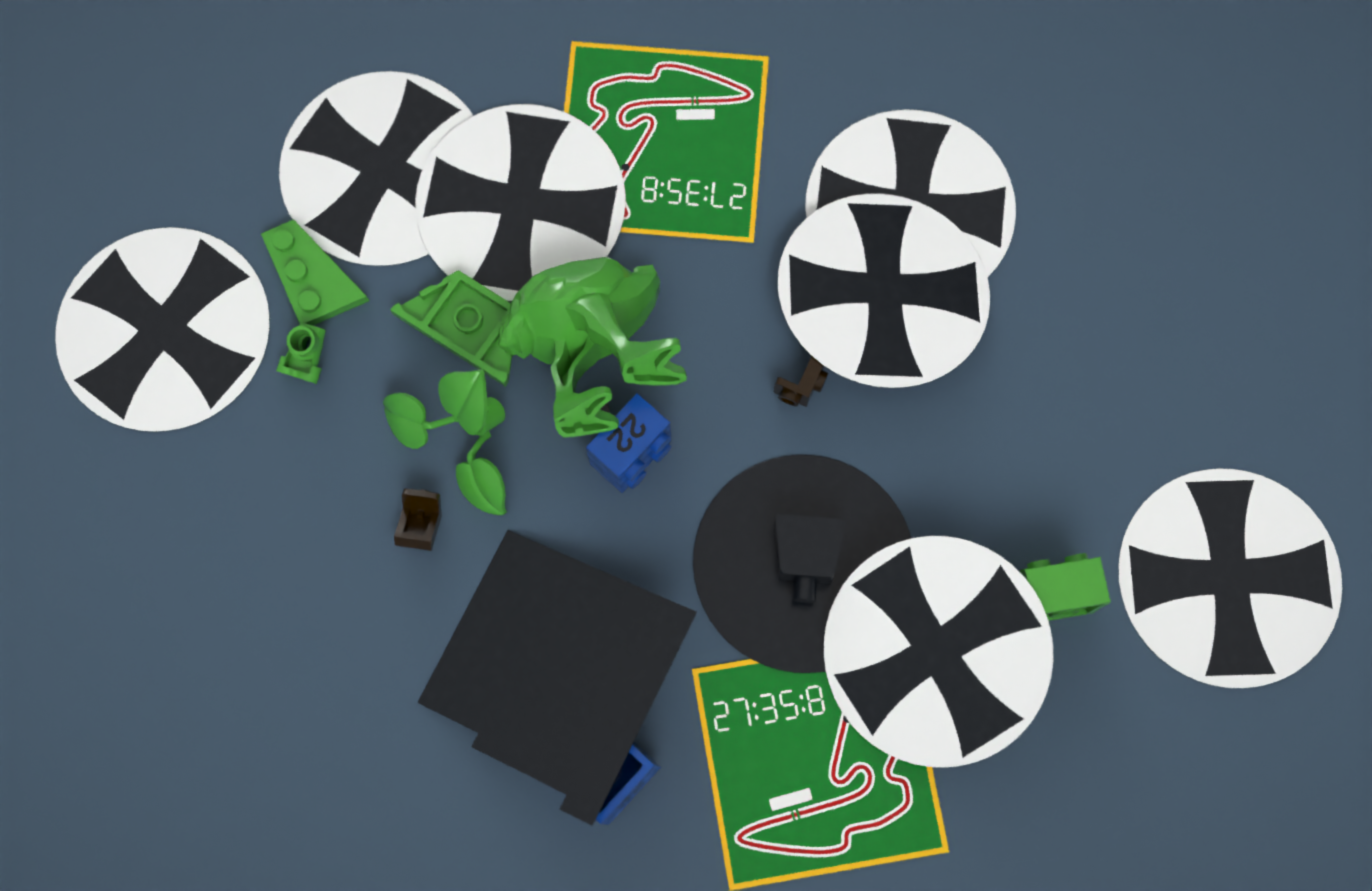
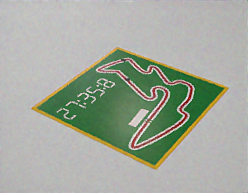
M571 41L564 112L579 119L594 130L607 144L620 167L625 188V213L620 232L754 243L769 56Z
M752 659L692 669L729 891L949 852L933 768L899 760L881 751L861 736L838 706L830 688L826 671L793 673L765 666Z

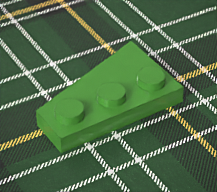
M295 220L261 233L299 323L303 322L313 326L369 301L368 297Z

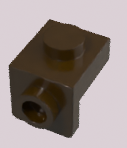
M811 356L799 385L778 377L774 386V393L779 395V400L790 406L797 407L801 404L807 407L813 391L821 392L829 373L823 371L824 365Z
M405 488L402 493L403 509L394 535L395 546L432 551L442 517L440 494L424 489L414 490Z

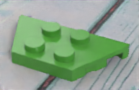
M458 270L443 278L441 283L430 285L419 291V296L402 305L397 303L390 309L394 316L478 370H484L486 375L506 387L509 383L513 355L507 350L501 349L498 346L499 329L510 312L511 303Z

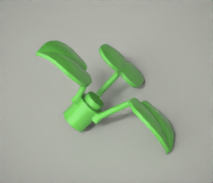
M484 370L451 372L440 379L438 386L440 401L444 409L453 416L433 422L425 421V408L412 395L393 393L384 398L383 405L387 422L399 442L409 448L418 449L427 443L428 433L426 429H434L453 422H459L468 434L478 435V440L467 454L468 462H461L456 466L457 483L465 498L476 508L494 515H504L507 513L505 509V486L499 470L489 460L482 457L476 458V453L483 443L491 438L489 430L505 420V411L502 404L493 397L487 398Z

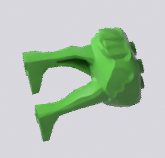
M609 257L572 261L534 275L514 296L510 304V312L499 329L498 346L501 349L507 350L511 355H518L522 359L531 354L536 359L551 365L552 377L556 387V399L553 405L554 422L557 432L562 437L596 434L618 428V418L611 413L600 410L603 405L612 399L610 388L601 386L582 393H575L577 382L582 375L598 360L612 353L617 357L625 383L657 386L677 385L686 381L687 375L684 368L669 361L671 357L681 351L679 339L666 338L647 342L629 340L647 320L655 307L660 292V279L653 265L637 266L631 272L618 261Z

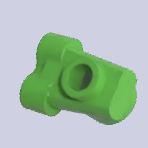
M300 322L299 326L293 328L288 333L287 346L289 349L285 357H280L276 371L317 384L322 370L318 367V363L323 349L326 330ZM311 339V344L306 349V342Z

